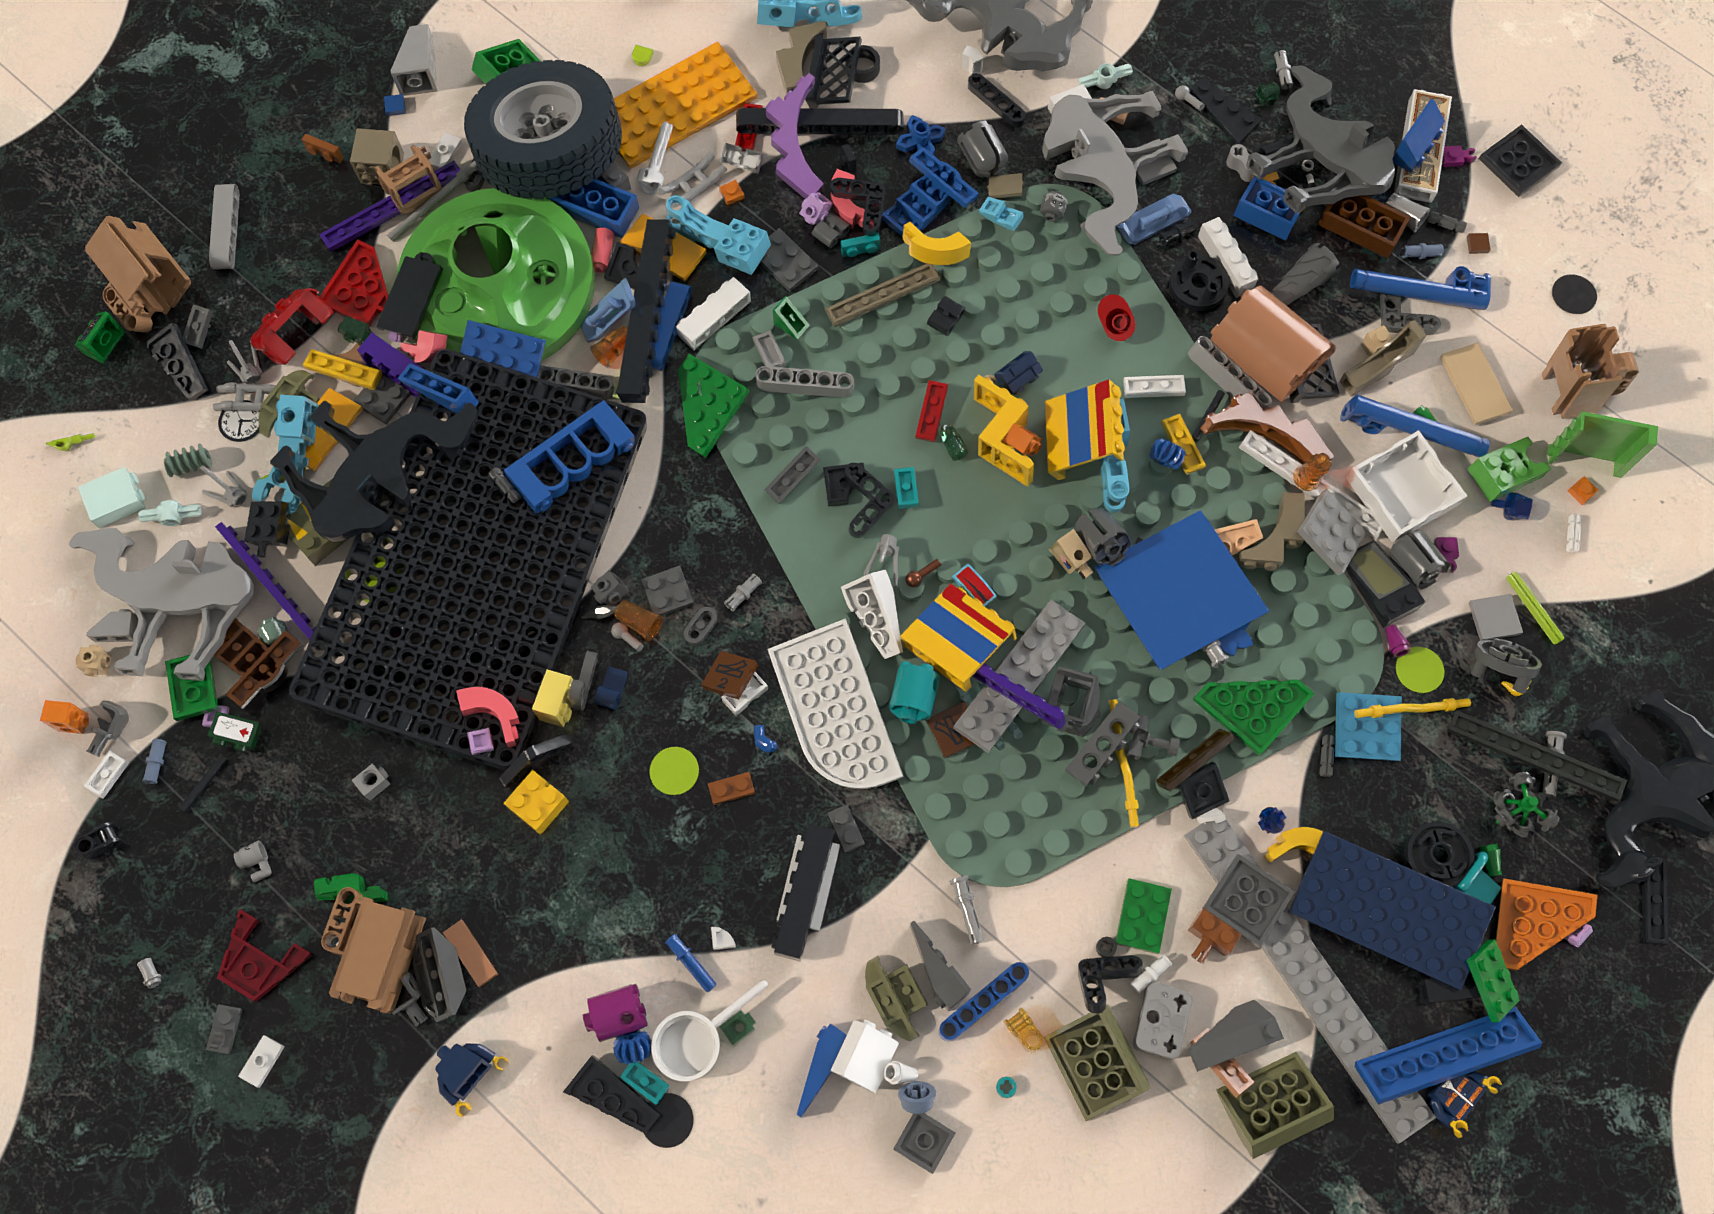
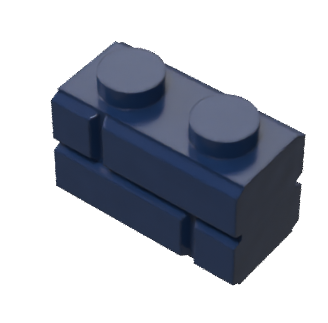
M1023 351L994 373V376L998 383H1000L1001 388H1005L1010 394L1016 395L1024 390L1023 386L1025 384L1036 381L1039 378L1038 374L1043 369L1039 362H1037L1033 352Z

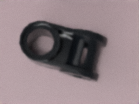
M107 822L77 838L73 848L77 854L87 859H94L120 846L122 840L117 837L114 831V823ZM91 843L90 849L84 852L85 846Z

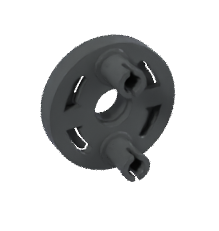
M1498 638L1479 641L1474 651L1476 661L1470 673L1476 677L1483 678L1487 667L1506 675L1517 677L1513 689L1519 693H1526L1531 679L1538 676L1542 666L1541 661L1532 654V651L1519 644L1514 646L1512 645L1513 642Z

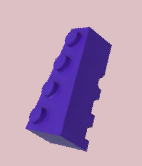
M372 332L357 350L365 365L381 370L384 376L407 389L416 398L419 392L399 381L398 377L409 363L422 369L425 368L412 361Z

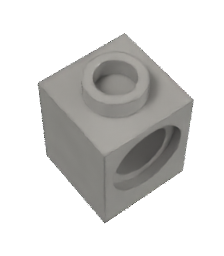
M373 763L352 779V782L368 800H372L390 785V782L386 779L389 777L388 773L382 766L377 768ZM377 776L376 783L369 785V780Z

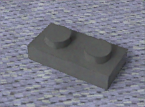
M848 804L828 812L829 819L845 854L865 845Z

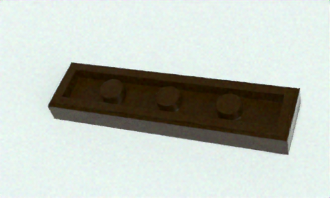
M1218 729L1156 779L1158 786L1169 792L1172 791L1235 739L1232 733Z

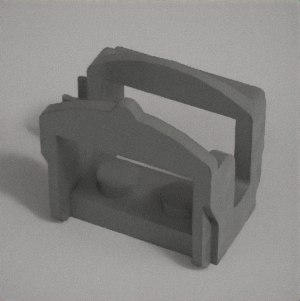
M1058 666L1048 704L1061 707V703H1058L1059 695H1064L1066 685L1086 690L1079 718L1064 714L1066 724L1061 730L1057 728V731L1083 737L1091 729L1096 719L1101 716L1099 711L1100 688L1098 677ZM1045 720L1042 721V724L1055 727Z

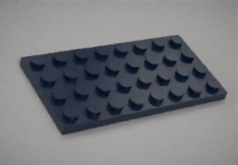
M1323 831L1288 912L1449 986L1462 990L1470 970L1466 960L1472 954L1477 953L1496 907Z

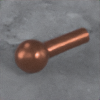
M935 559L918 572L910 571L905 578L907 585L918 587L922 582V578L939 568L941 563L938 559Z

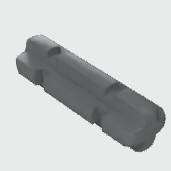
M1434 211L1428 217L1429 223H1438V226L1451 230L1454 228L1456 229L1455 231L1463 233L1467 226L1465 221L1459 220L1458 222L1455 218L1443 214L1440 216L1439 213Z
M496 467L490 471V477L496 481L495 483L505 495H508L507 497L511 502L516 503L522 498L519 491L515 490L514 485L504 476V473Z
M1324 735L1322 738V745L1324 746L1321 749L1320 764L1322 766L1320 767V776L1331 777L1333 774V767L1331 766L1334 761L1333 745H1335V737Z

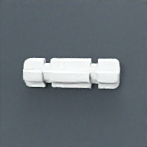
M1571 514L1568 518V524H1570L1567 532V542L1569 544L1566 545L1568 553H1577L1580 548V543H1578L1581 534V525L1579 523L1582 520L1580 514Z

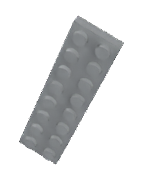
M1050 600L995 672L997 674H1004L1011 682L1016 685L1021 684L1029 693L1034 694L1082 630L1085 622L1053 600ZM985 685L956 722L953 729L989 753L1023 707Z

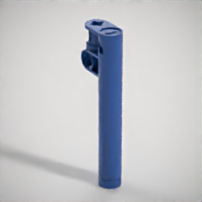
M1458 266L1446 278L1444 284L1354 269L1350 279V287L1486 310L1491 297V275L1489 273L1477 275L1464 266Z
M1358 394L1345 404L1340 416V421L1346 422L1349 420L1355 422L1367 434H1378L1387 426L1408 434H1413L1419 430L1428 441L1478 458L1486 455L1490 446V440Z

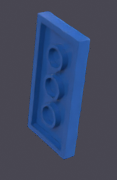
M468 320L460 353L537 377L546 340Z

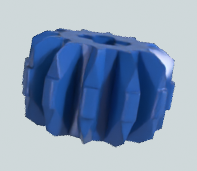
M1157 439L1151 447L1150 458L1164 467L1179 469L1184 461L1186 452L1175 443L1164 439Z
M637 1030L618 1036L613 1042L614 1055H616L619 1063L635 1064L650 1057L652 1053V1040L646 1031L641 1032Z

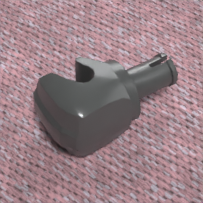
M104 700L100 703L103 709L110 714L111 722L108 724L106 720L97 718L100 728L95 726L91 728V730L95 731L96 735L86 752L100 757L108 740H116L129 721L127 710L112 701Z

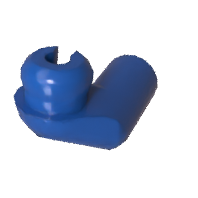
M764 725L754 726L755 745L766 753L776 751L777 743L765 737Z

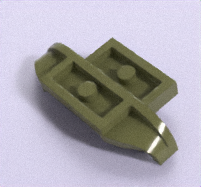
M297 370L287 376L283 375L260 406V434L267 438L271 436L272 428L278 418L276 405L277 401L280 400V394L305 396L315 403L320 400L319 397L305 390L307 381L314 379L315 376L305 370Z
M879 956L869 960L865 971V987L885 1026L894 1034L907 1041L916 1039L920 1035L912 1026L910 1015L926 1007L928 1003L909 966L904 965L888 974L887 971L883 970Z

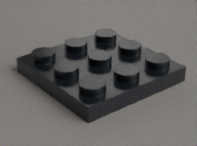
M1522 124L1483 152L1478 158L1518 197L1522 196L1562 164Z

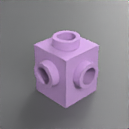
M819 192L811 193L803 201L802 210L799 214L805 217V221L809 224H818L820 221H825V217L830 214L829 210L833 202Z

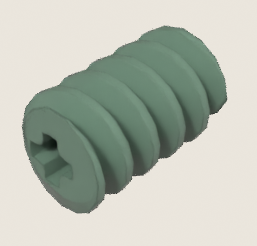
M198 444V450L190 446V452L182 448V454H179L177 450L173 451L174 456H171L169 452L165 453L164 466L169 477H173L174 474L179 476L182 472L187 474L190 470L195 472L198 468L202 470L201 466L212 467L211 456L208 450L203 448L201 444Z

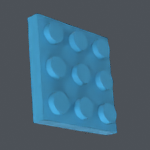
M1336 693L1335 757L1401 761V713L1386 714L1379 718H1356L1354 711L1369 708L1372 705L1388 706L1401 704L1402 696Z

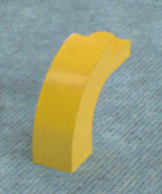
M911 222L904 224L903 240L909 245V254L915 259L933 265H950L970 257L971 242L959 231L946 238H931L924 235Z
M1309 827L1287 830L1276 837L1278 842L1267 848L1269 853L1264 858L1269 864L1286 852L1295 849L1305 850L1313 855L1323 831Z

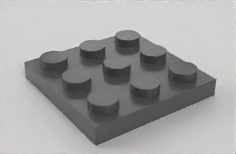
M1237 854L1202 909H1206L1242 934L1243 938L1259 948L1295 891L1240 854Z

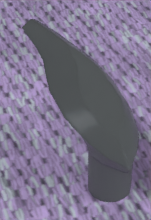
M602 605L587 611L581 618L582 620L587 618H605L612 614H620L621 608L619 606Z

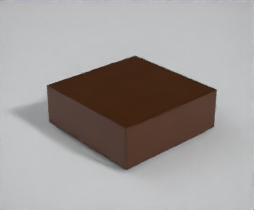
M1469 233L1467 235L1469 254L1490 252L1488 233Z

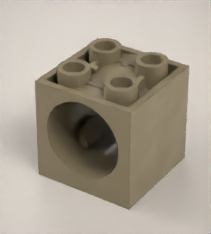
M356 129L350 163L360 183L366 185L380 184L375 167L378 166L385 173L402 163L404 151L395 131Z

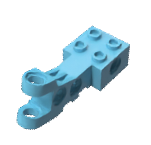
M758 0L757 24L794 27V23H798V20H809V24L825 21L828 22L827 26H840L859 22L863 17L860 6L850 5L842 7L841 0Z
M678 195L667 199V219L670 222L672 218L680 221V224H673L671 222L676 232L693 242L697 241L704 244L707 248H714L718 261L752 275L771 246L767 231L735 218H733L729 225L713 220L693 208L690 201ZM673 203H679L682 207L679 210H673L670 206Z
M280 394V400L277 401L276 405L278 418L274 424L276 436H279L278 451L286 445L295 453V468L303 477L304 466L309 464V458H305L306 446L315 443L316 425L312 422L310 416L319 404L305 396ZM272 467L268 478L256 481L252 492V499L257 502L265 501L271 488H274V485L286 489L281 500L288 503L286 513L293 514L301 500L290 491L287 481L281 483L282 473Z
M1120 399L1122 408L1121 423L1124 429L1122 441L1124 446H1128L1130 428L1124 399ZM1114 455L1099 459L1103 482V502L1109 512L1116 513L1123 509L1130 487L1126 461H1120ZM1109 499H1111L1114 502H1120V504L1118 506H1112L1109 503Z

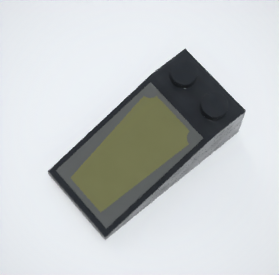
M1375 540L1357 549L1346 568V572L1383 628L1412 614L1423 606L1425 600L1416 586Z

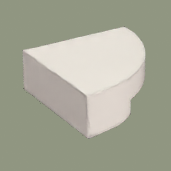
M1217 808L1196 817L1200 824H1206L1209 821H1215L1217 824L1226 820L1224 813Z
M711 927L713 950L736 948L732 936L727 931L719 927Z

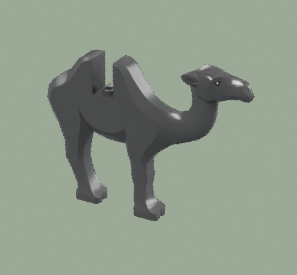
M907 0L924 19L930 22L945 19L957 8L970 10L982 25V51L987 55L1004 40L1001 53L1004 55L1002 65L1015 71H1049L1067 65L1071 40L1080 31L1084 13L1091 8L1093 0H1071L1073 9L1069 15L1056 23L1046 26L1037 16L1025 9V5L1029 0Z
M1305 66L1291 67V73L1302 85V88L1291 94L1286 103V111L1293 126L1294 142L1268 156L1257 152L1250 154L1246 165L1247 169L1258 179H1261L1279 168L1316 158L1323 166L1337 174L1332 180L1321 186L1307 189L1291 186L1285 189L1283 201L1295 213L1303 211L1307 206L1333 204L1347 197L1381 194L1391 187L1395 174L1392 159L1395 150L1393 141L1385 137L1365 148L1366 142L1370 139L1374 128L1372 123L1368 121L1331 120L1314 112L1310 107L1314 101L1321 100L1324 104L1331 105L1330 93L1332 82Z

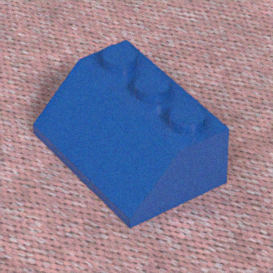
M1430 99L1403 138L1393 157L1394 164L1412 173L1415 167L1419 168L1426 158L1423 155L1425 153L1429 154L1435 145L1433 140L1438 141L1444 132L1441 128L1445 120L1435 100Z
M1254 175L1241 197L1233 216L1286 241L1301 212L1295 213L1283 201L1285 189L1262 178L1258 179Z

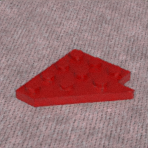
M357 240L320 295V298L333 312L368 328L378 313H382L389 296L375 248Z

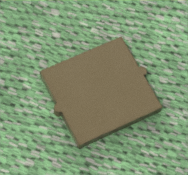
M1023 174L989 177V185L987 186L989 197L996 199L1023 196V187L1025 186Z

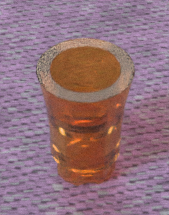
M625 325L615 329L601 341L590 346L594 357L606 368H609L624 351L628 330Z
M1323 452L1312 455L1304 464L1294 470L1293 480L1295 484L1304 491H1313L1318 488L1321 480L1331 467L1330 457Z
M623 600L615 610V618L633 629L646 641H650L656 636L663 622V616L650 612L627 600Z

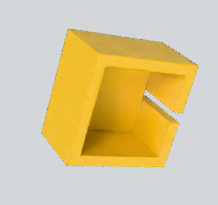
M533 770L504 802L509 810L540 835L569 803L562 793L551 784L549 785L546 780Z

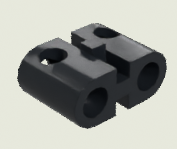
M944 296L938 303L937 309L930 315L927 325L945 336H949L956 322L964 314L965 307Z

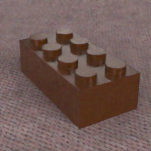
M1366 195L1343 198L1333 204H1328L1318 225L1383 257L1389 258L1411 217Z

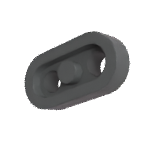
M701 608L684 630V637L688 644L694 646L701 644L715 627L718 617L713 608ZM710 617L711 620L709 622H705L704 618ZM693 633L699 634L697 638L691 637Z

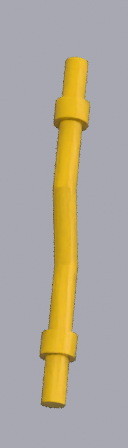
M1449 698L1444 699L1442 702L1427 704L1372 705L1369 708L1355 710L1354 715L1356 718H1379L1386 714L1401 712L1424 713L1439 710L1448 712L1455 711L1456 708L1471 706V701L1469 698L1458 700Z
M1117 699L1109 700L1110 712L1117 705ZM1115 723L1112 725L1115 734L1122 733L1121 724ZM1123 747L1120 751L1115 750L1124 776L1127 799L1125 801V808L1128 810L1130 827H1139L1137 809H1139L1138 800H1135L1132 772Z

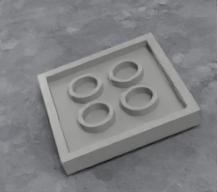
M1326 489L1321 491L1297 533L1337 575H1340L1346 570L1367 531Z

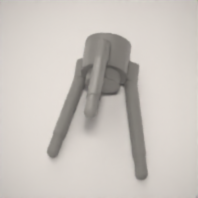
M230 340L229 344L242 365L241 372L231 361H227V364L240 377L243 383L254 384L258 382L263 372L259 365L257 351L251 345L255 366L251 363L246 364L234 342Z
M200 467L225 489L224 495L226 498L206 490H202L203 494L224 502L230 507H233V505L238 507L244 503L247 498L246 490L240 486L229 471H226V475L235 487L225 484L206 467Z
M888 534L881 536L880 543H877L876 549L863 573L864 576L868 574L879 552L881 553L879 562H883L885 556H891L893 553L894 587L898 586L899 547L896 546V537Z

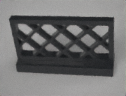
M816 35L809 73L815 77V85L805 98L809 108H817L820 104L851 102L862 43L861 36L825 39L824 35ZM855 44V47L850 51L846 49L848 45ZM830 45L839 46L833 52L829 51ZM843 50L846 54L838 60L835 56ZM851 58L852 62L845 67L842 63ZM831 59H834L836 62L828 68L826 64ZM841 66L843 70L835 75L833 71ZM848 73L850 75L849 78L842 82L840 78ZM830 74L833 78L825 84L823 79ZM838 82L840 86L832 91L829 87ZM843 89L847 91L846 96H837ZM827 90L830 93L825 98H820L824 91Z
M1309 324L1323 335L1320 324ZM1330 357L1322 364L1326 368V375L1318 370L1313 373L1322 379L1319 385L1309 378L1310 374L1289 395L1291 403H1298L1301 399L1337 397L1340 394ZM1325 381L1329 384L1332 391L1322 388V383ZM1307 383L1315 389L1314 392L1306 393L1304 384Z

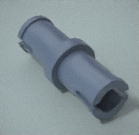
M1420 243L1413 246L1403 245L1401 256L1402 258L1418 257L1419 259L1433 256L1441 257L1444 248L1442 244L1426 245L1425 243Z
M161 739L152 740L149 757H146L145 761L147 766L143 782L157 784L160 766L164 764L162 758L165 745L167 744L166 741Z

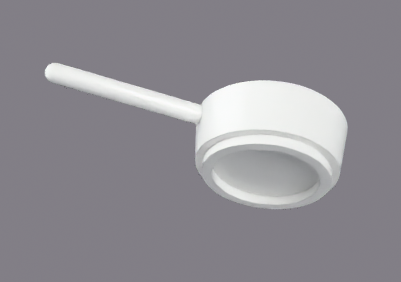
M761 980L711 1021L693 1011L676 1012L665 1018L656 1028L651 1044L653 1060L658 1069L667 1077L677 1081H691L705 1075L713 1067L719 1054L720 1041L716 1028L766 989L768 982Z

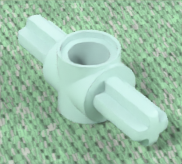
M1105 63L1100 65L1097 70H1094L1093 74L1079 78L1078 83L1079 85L1084 84L1085 88L1096 85L1101 89H1108L1112 83L1117 82V78L1131 75L1132 67L1129 64L1114 67L1111 64Z
M166 500L162 501L157 506V509L141 510L138 513L140 522L159 521V523L165 526H177L184 518L200 516L202 510L198 504L182 506L177 501Z

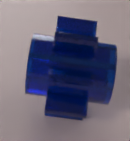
M1267 807L1259 815L1260 821L1258 824L1262 831L1266 830L1268 834L1279 833L1283 830L1284 825H1286L1284 822L1286 816L1277 807Z

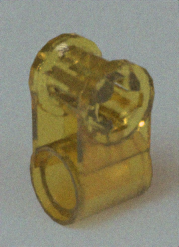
M1021 1007L1018 1009L1019 1012L1009 1020L1005 1019L1003 1022L1026 1051L1033 1053L1041 1048L1043 1036L1026 1011ZM1030 1035L1036 1036L1039 1044L1035 1047L1029 1046L1026 1038Z

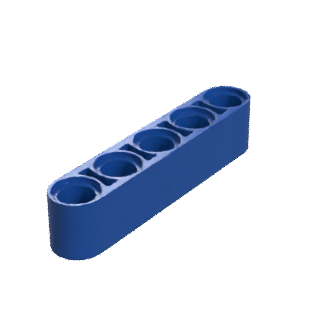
M673 281L669 285L664 298V307L661 308L662 322L658 326L659 340L655 343L656 357L652 361L653 369L659 371L664 369L677 334L676 326L683 318L691 296V286Z
M1021 962L1012 964L946 1018L939 1027L940 1037L947 1042L955 1040L1021 986L1029 976L1027 965ZM1013 969H1022L1024 978L1016 979L1012 973ZM1003 982L1007 986V991L1005 993H998L995 989V984ZM986 996L990 1001V1005L987 1008L981 1007L978 1004L979 997ZM968 1010L972 1013L973 1018L970 1022H964L961 1019L960 1014L962 1011ZM950 1024L955 1028L953 1036H946L944 1034L943 1027Z

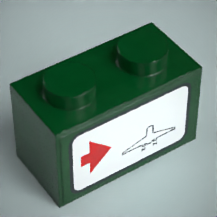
M216 711L208 737L213 740V744L225 747L228 744L234 746L233 749L237 751H254L262 726L259 722Z

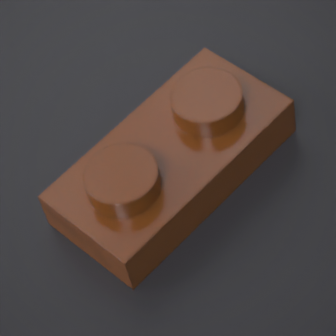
M305 134L302 138L306 150L310 154H318L330 162H342L344 157L338 146Z
M749 772L708 783L714 806L755 794Z

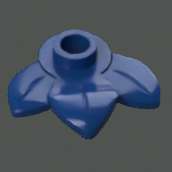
M1250 623L1219 639L1220 647L1226 654L1234 656L1237 648H1248L1253 645L1251 637L1245 631Z

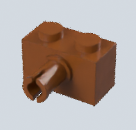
M1203 908L1188 928L1189 932L1201 939L1191 957L1193 959L1198 958L1197 961L1203 964L1212 948L1226 956L1232 951L1242 934Z

